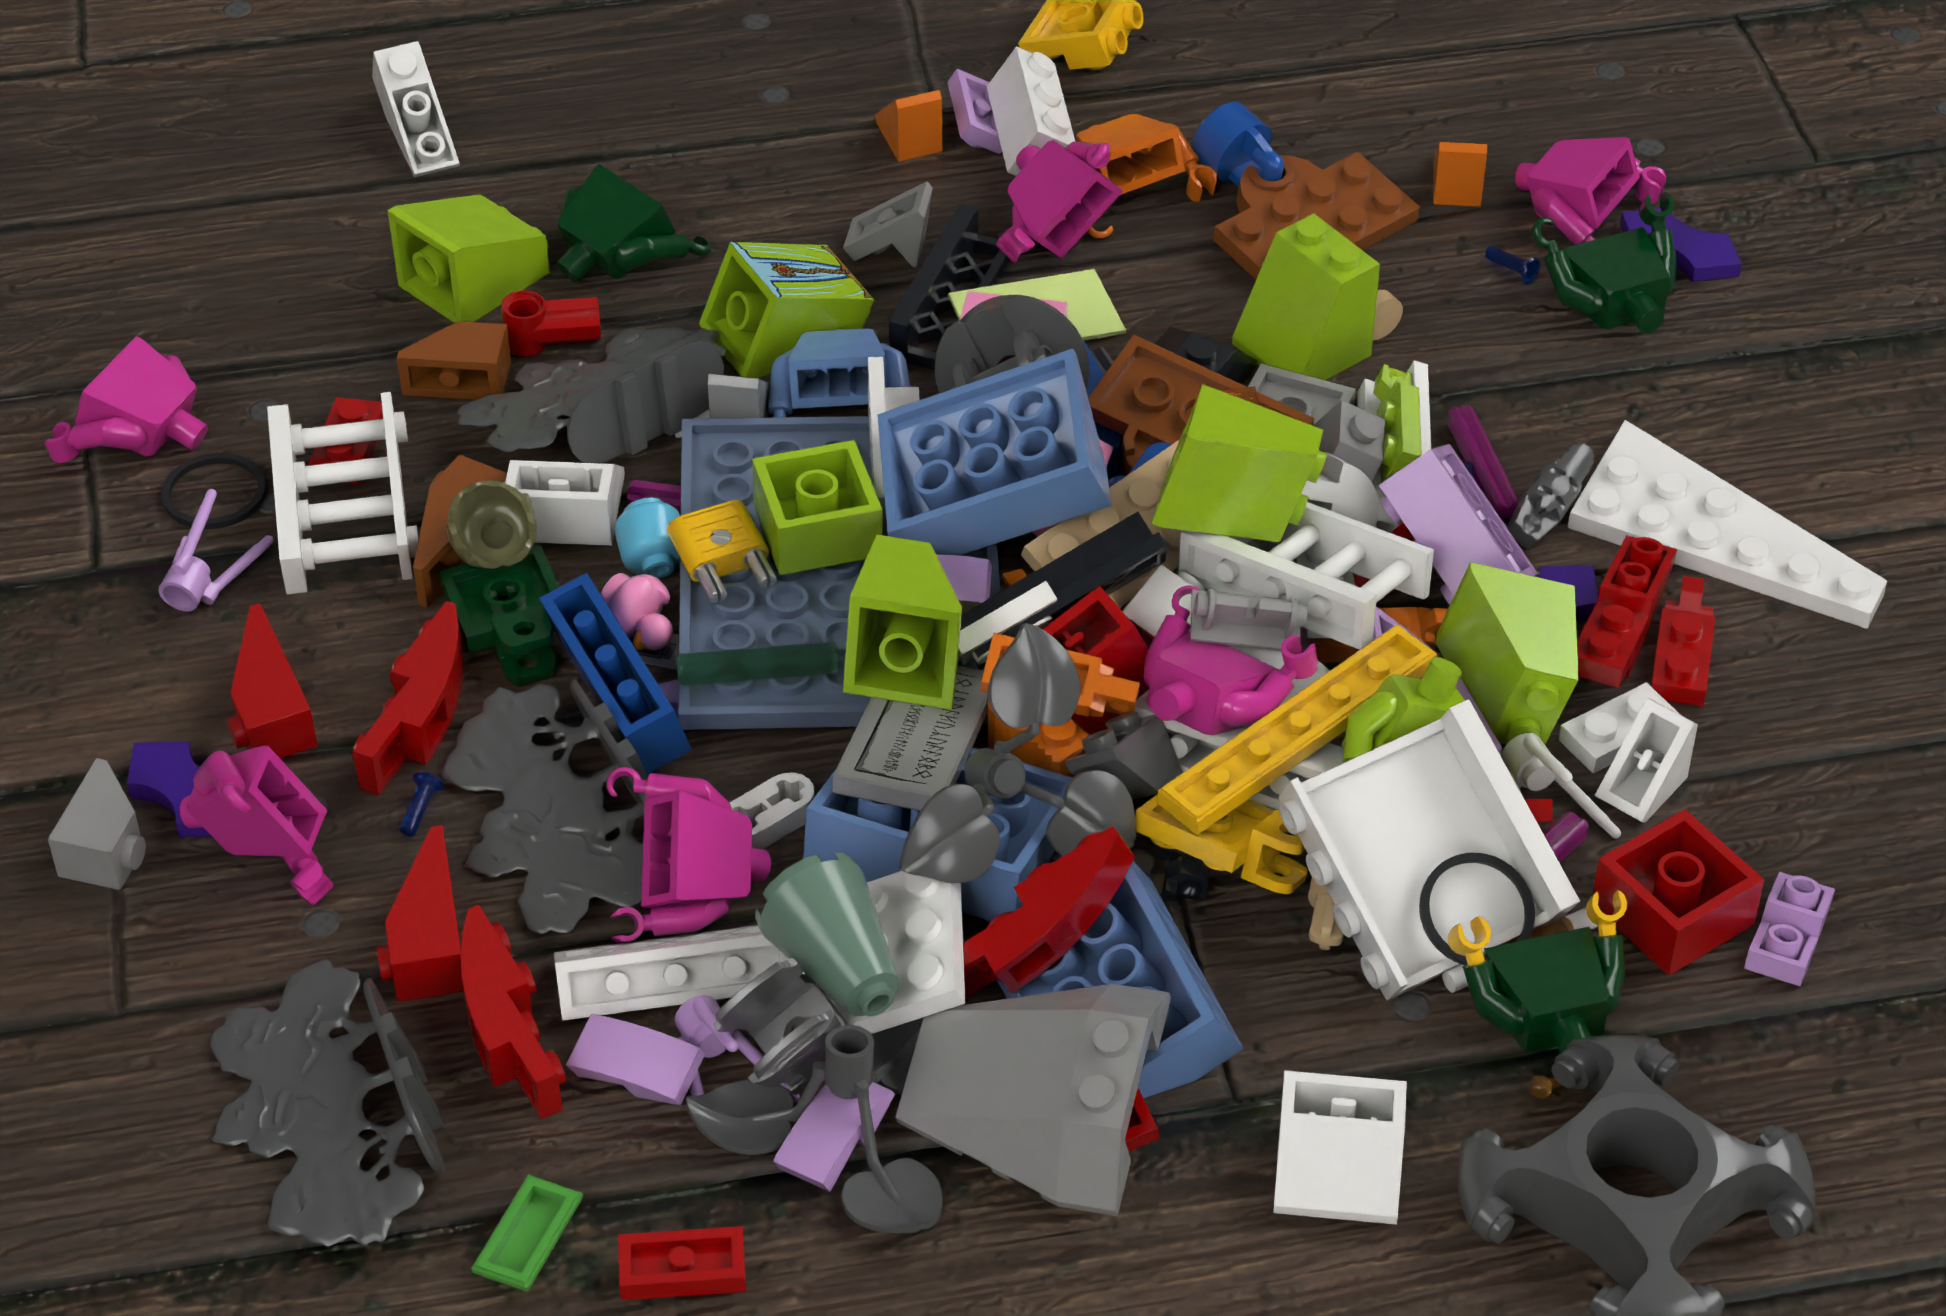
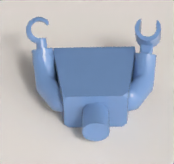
M837 329L803 333L795 348L779 356L772 365L768 412L773 415V418L791 415L793 409L868 404V357H883L885 388L911 387L906 359L897 349L885 343H880L872 329Z

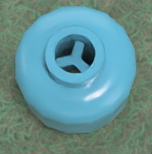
M651 497L636 500L624 509V512L616 520L614 531L621 560L626 569L635 574H647L660 579L670 575L675 567L680 564V557L666 531L669 523L680 516L676 508L668 503H663L660 499Z

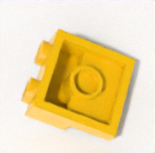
M1046 0L1018 42L1019 48L1028 52H1040L1050 59L1064 55L1069 70L1084 68L1093 71L1110 66L1116 55H1123L1126 52L1128 45L1127 37L1130 32L1140 29L1143 25V10L1136 0Z

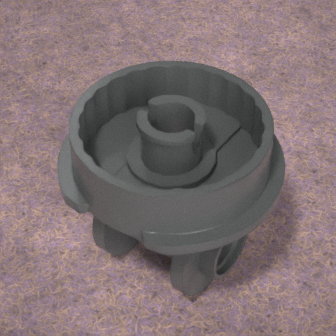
M1001 295L979 303L968 311L960 321H956L947 327L939 343L935 359L936 385L938 392L942 393L1073 348L1078 358L1087 391L1089 381L1088 353L1076 327L1056 308L1030 296ZM1015 355V357L1000 363V360L1005 356Z

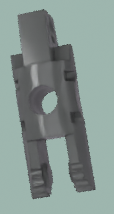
M1585 443L1572 444L1565 450L1560 459L1558 458L1553 463H1548L1541 468L1530 487L1520 497L1507 525V529L1514 539L1527 550H1530L1550 530L1558 526L1569 507L1573 505L1581 493V482L1589 473L1592 464H1594L1593 458L1595 456L1590 445L1587 446Z

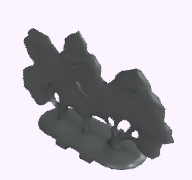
M662 327L652 330L624 329L618 332L605 346L606 361L589 364L581 359L563 360L552 365L544 362L524 364L514 381L519 382V385L524 387L522 391L488 395L463 405L457 412L460 415L458 424L479 427L497 425V428L491 433L486 443L504 452H513L517 449L544 448L554 441L557 431L567 428V441L571 452L582 463L601 464L624 453L634 455L648 448V441L664 433L672 436L682 431V419H694L709 409L708 375H724V364L721 357L725 355L726 348L714 342L719 332L705 328L694 331H687L679 327ZM561 416L570 417L569 419H557Z
M575 678L570 681V690L584 717L580 727L568 726L554 720L555 713L560 707V693L552 685L537 684L519 693L499 687L495 690L494 694L485 698L483 712L463 723L462 730L457 735L456 748L448 755L441 773L444 779L465 790H493L503 793V805L485 815L479 831L483 839L481 843L472 848L463 867L494 878L517 869L527 871L524 890L517 902L521 907L527 927L537 933H546L549 930L557 933L572 931L575 924L587 912L589 899L593 897L601 898L622 907H631L641 902L643 842H638L631 835L635 820L644 815L646 794L634 793V780L628 776H621L622 781L637 804L630 809L606 812L603 808L604 793L601 789L609 775L620 767L634 769L639 773L641 779L648 780V777L633 746L627 738L623 739L617 723L606 704L603 702L594 707ZM540 717H545L550 722L546 726L534 725V721ZM555 732L553 734L555 739L564 736L565 740L552 746H539L532 742V736L537 733ZM596 738L612 764L589 778L578 777L572 772L568 764L570 752L575 744L586 739ZM564 748V755L559 760L553 761V752ZM619 826L620 835L613 841H605V835Z
M323 959L290 975L277 1010L271 1012L267 1008L260 1006L250 1008L236 1007L228 1014L224 1025L216 1028L210 1039V1047L221 1065L222 1071L236 1073L240 1077L251 1080L252 1083L246 1093L239 1096L234 1102L225 1105L216 1124V1131L212 1142L235 1146L243 1142L248 1144L250 1152L264 1157H272L286 1149L294 1152L297 1158L296 1163L289 1175L283 1178L273 1193L267 1221L270 1230L288 1236L303 1235L311 1243H320L327 1247L349 1237L359 1244L366 1245L373 1241H384L392 1218L403 1210L414 1206L424 1190L420 1175L411 1168L400 1167L395 1164L397 1150L405 1135H414L431 1168L435 1172L444 1173L445 1165L433 1133L434 1130L444 1125L436 1104L424 1086L428 1079L423 1065L393 1013L388 1011L372 979L368 978L365 980L363 989L373 1020L363 1023L350 1018L349 1006L360 986L359 973L349 971L346 968H333L330 960ZM337 1027H344L349 1032L334 1039L328 1035L332 1029ZM377 1032L389 1068L373 1075L368 1073L363 1065L353 1059L352 1051L370 1034ZM394 1081L405 1115L388 1127L375 1125L365 1118L362 1110V1100L369 1090ZM362 1130H374L377 1133L368 1141L359 1136ZM382 1139L386 1140L387 1143L378 1147L380 1154H384L369 1171L364 1172L361 1170L360 1161L368 1148ZM389 1165L390 1175L386 1179L378 1181L376 1176L381 1168Z

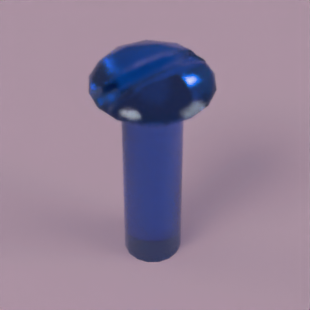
M1493 245L1489 246L1485 252L1486 259L1520 273L1524 284L1532 283L1540 272L1541 264L1537 257L1526 261Z
M418 772L412 777L417 789L400 827V832L406 836H415L432 794L444 789L442 780L429 772Z

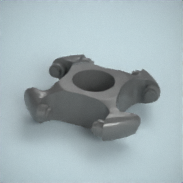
M1636 1035L1592 1036L1571 1041L1556 1057L1555 1063L1551 1067L1555 1079L1567 1088L1573 1087L1582 1090L1589 1087L1597 1094L1587 1106L1551 1135L1530 1147L1520 1150L1505 1149L1501 1138L1490 1129L1476 1131L1461 1143L1457 1168L1461 1205L1472 1235H1479L1488 1242L1493 1241L1499 1244L1508 1236L1514 1226L1515 1219L1512 1217V1214H1518L1539 1228L1586 1253L1619 1284L1612 1289L1605 1286L1596 1294L1589 1307V1312L1595 1316H1721L1725 1302L1720 1293L1709 1285L1689 1284L1684 1277L1676 1272L1677 1268L1691 1250L1733 1222L1740 1215L1754 1209L1767 1211L1769 1224L1780 1237L1790 1240L1800 1236L1814 1223L1816 1203L1814 1178L1807 1154L1797 1132L1790 1133L1781 1126L1776 1128L1771 1124L1760 1134L1755 1145L1749 1144L1717 1128L1707 1120L1688 1110L1657 1086L1658 1084L1664 1087L1675 1077L1679 1070L1680 1062L1674 1059L1672 1052L1661 1046L1659 1038ZM1618 1165L1643 1167L1663 1176L1677 1191L1672 1194L1652 1198L1628 1195L1609 1186L1596 1172L1602 1168Z

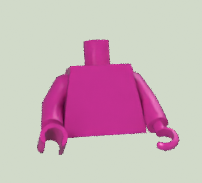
M1629 138L1573 139L1554 143L1537 164L1521 163L1516 170L1515 183L1520 191H1530L1535 213L1540 218L1547 217L1552 219L1554 225L1571 242L1578 245L1595 240L1591 236L1595 231L1593 228H1598L1636 182L1638 183L1634 193L1638 200L1643 202L1649 194L1651 205L1655 204L1665 186L1666 175L1661 168L1656 166H1648L1644 169L1640 167L1641 161L1634 157Z
M1052 140L1048 141L1041 149L1038 146L1029 145L1018 153L1016 165L1021 172L1008 187V193L1014 203L1011 209L1012 226L1000 236L996 243L997 247L1013 263L1018 261L1021 253L1031 250L1036 245V241L1062 259L1123 192L1119 186L1094 169L1103 168L1109 163L1110 145L1108 143L1071 142L1064 148Z
M136 336L82 391L75 419L76 425L71 428L66 422L57 423L52 430L55 438H48L44 444L51 459L58 463L72 460L82 449L99 446L129 449L144 456H152L170 437L188 449L195 450L204 439L208 425L190 414L197 387L190 379L180 359L175 355H161L143 339Z
M1191 585L1182 586L1176 590L1171 600L1175 614L1166 615L1145 656L1144 681L1149 687L1146 702L1159 719L1164 721L1176 720L1206 735H1217L1251 726L1282 703L1294 688L1293 679H1305L1316 672L1317 656L1315 646L1311 644L1306 651L1301 653L1300 637L1298 635L1289 636L1281 644L1284 665L1279 670L1227 645L1190 641L1189 630L1191 626L1186 622L1190 611L1180 606L1179 601L1183 596L1191 594L1192 590L1200 589Z
M268 745L232 755L224 751L213 752L196 771L193 779L194 788L191 795L184 797L181 801L180 816L182 822L188 828H204L227 852L233 855L277 856L283 858L291 871L296 875L290 881L293 888L309 904L315 905L334 886L330 878L324 874L323 868L312 850L327 809Z
M620 767L609 775L607 790L611 796H618L613 789V785L621 776H628L634 780V793L646 794L644 805L641 907L651 908V914L643 915L631 907H623L614 912L610 918H617L619 916L630 917L634 921L635 931L629 936L612 937L613 941L619 944L633 942L642 932L653 931L654 936L699 931L724 916L728 912L730 901L747 898L751 891V881L760 883L767 878L771 868V857L765 849L752 847V822L749 817L732 810L731 804L708 781L699 778L650 773L648 780L641 779L638 772L629 767Z

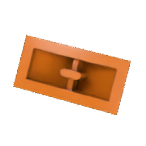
M940 90L894 100L875 114L876 123L898 162L942 152V97Z
M1439 142L1433 159L1434 205L1481 207L1488 144Z

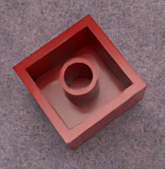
M1683 809L1598 859L1592 895L1598 892L1599 909L1606 915L1614 914L1613 894L1619 890L1625 895L1627 909L1624 915L1616 921V928L1662 971L1670 976L1755 924L1765 879L1692 814Z

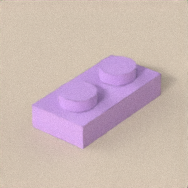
M956 69L947 83L960 138L974 148H985L1000 155L1002 149L987 91V85L990 82Z

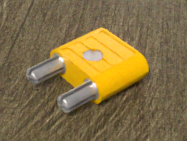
M732 500L684 514L673 519L667 526V534L691 580L702 584L712 603H717V598L720 602L726 598L727 592L719 577L751 568L760 587L767 588V583L770 587L776 582V576L766 559L769 555V549L742 501Z

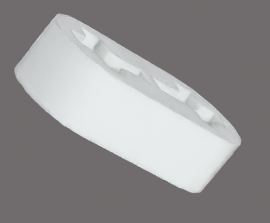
M793 772L782 773L731 801L732 810L748 816L752 822V827L755 826L752 828V847L765 849L805 825L806 808L815 797L814 785L809 778L802 774Z

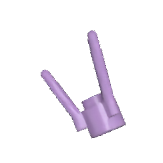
M209 489L206 492L188 536L182 538L172 565L159 585L158 592L160 597L168 605L180 611H193L197 608L200 601L207 605H212L219 592L274 542L272 536H265L216 580L211 582L209 566L200 558L193 556V553L217 496V492L214 489Z
M696 996L680 1006L674 1019L675 1025L681 1034L678 1039L701 1048L706 1053L704 1057L718 1056L726 1049L730 1052H735L739 1049L754 1065L763 1057L762 1053L739 1029H735L732 1033L716 1031L713 1023L716 1021V1013L721 1008L711 996ZM698 1070L689 1087L691 1096L704 1094ZM785 1083L779 1084L790 1092L793 1102L798 1103L801 1098L800 1093L794 1095Z

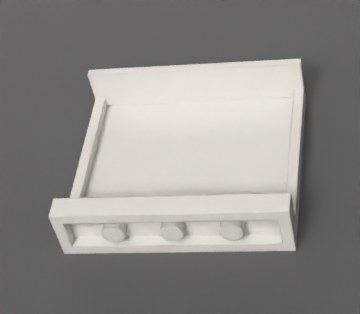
M1469 699L1450 707L1441 719L1302 783L1298 777L1291 780L1278 797L1281 802L1279 804V812L1285 827L1291 834H1298L1308 853L1306 855V863L1311 876L1318 885H1325L1335 903L1333 913L1340 930L1345 936L1353 937L1363 956L1361 958V967L1367 981L1373 988H1380L1386 1001L1460 965L1444 956L1431 943L1423 929L1419 913L1420 895L1426 879L1438 865L1450 857L1471 852L1484 853L1495 856L1511 865L1523 877L1533 897L1535 922L1532 931L1564 917L1580 902ZM1479 863L1456 865L1439 876L1431 891L1429 903L1431 919L1438 934L1447 944L1451 928L1458 923L1463 928L1465 938L1469 942L1474 943L1475 937L1470 927V921L1477 916L1484 918L1491 928V939L1485 947L1481 948L1483 954L1484 948L1507 944L1518 939L1522 932L1525 917L1522 898L1512 881L1493 867Z

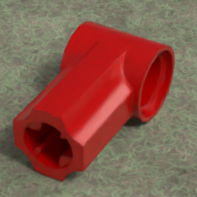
M521 290L508 294L502 300V324H507L510 354L529 357L541 353L547 344L598 341L601 339L597 297L544 300L538 293Z

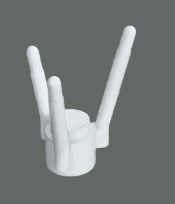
M1524 733L1510 740L1504 747L1502 760L1520 792L1521 787L1529 788L1532 791L1542 790L1555 780L1612 838L1617 839L1621 836L1620 829L1572 781V774L1550 753L1539 736L1534 733Z

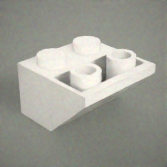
M510 460L505 483L516 488L521 493L529 494L534 510V519L537 522L534 543L612 546L614 527L625 476L624 467L615 464Z
M1284 1070L1273 1213L1397 1225L1405 1133L1407 1081Z

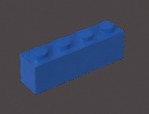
M585 573L540 597L539 599L557 638L597 703L600 705L604 702L610 710L623 739L627 738L636 751L646 775L691 751L692 749L675 710L589 575Z

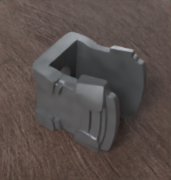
M790 958L783 962H776L745 985L716 1013V1021L713 1024L718 1032L732 1033L735 1029L747 1030L763 1050L765 1055L754 1065L755 1070L748 1077L753 1084L773 1088L781 1083H785L791 1093L797 1095L806 1088L808 1080L812 1076L813 1063L825 1062V1038L827 1034L836 1027L849 1024L825 991L806 974H802L804 971L795 959ZM809 1018L790 1033L792 1026L797 1021Z

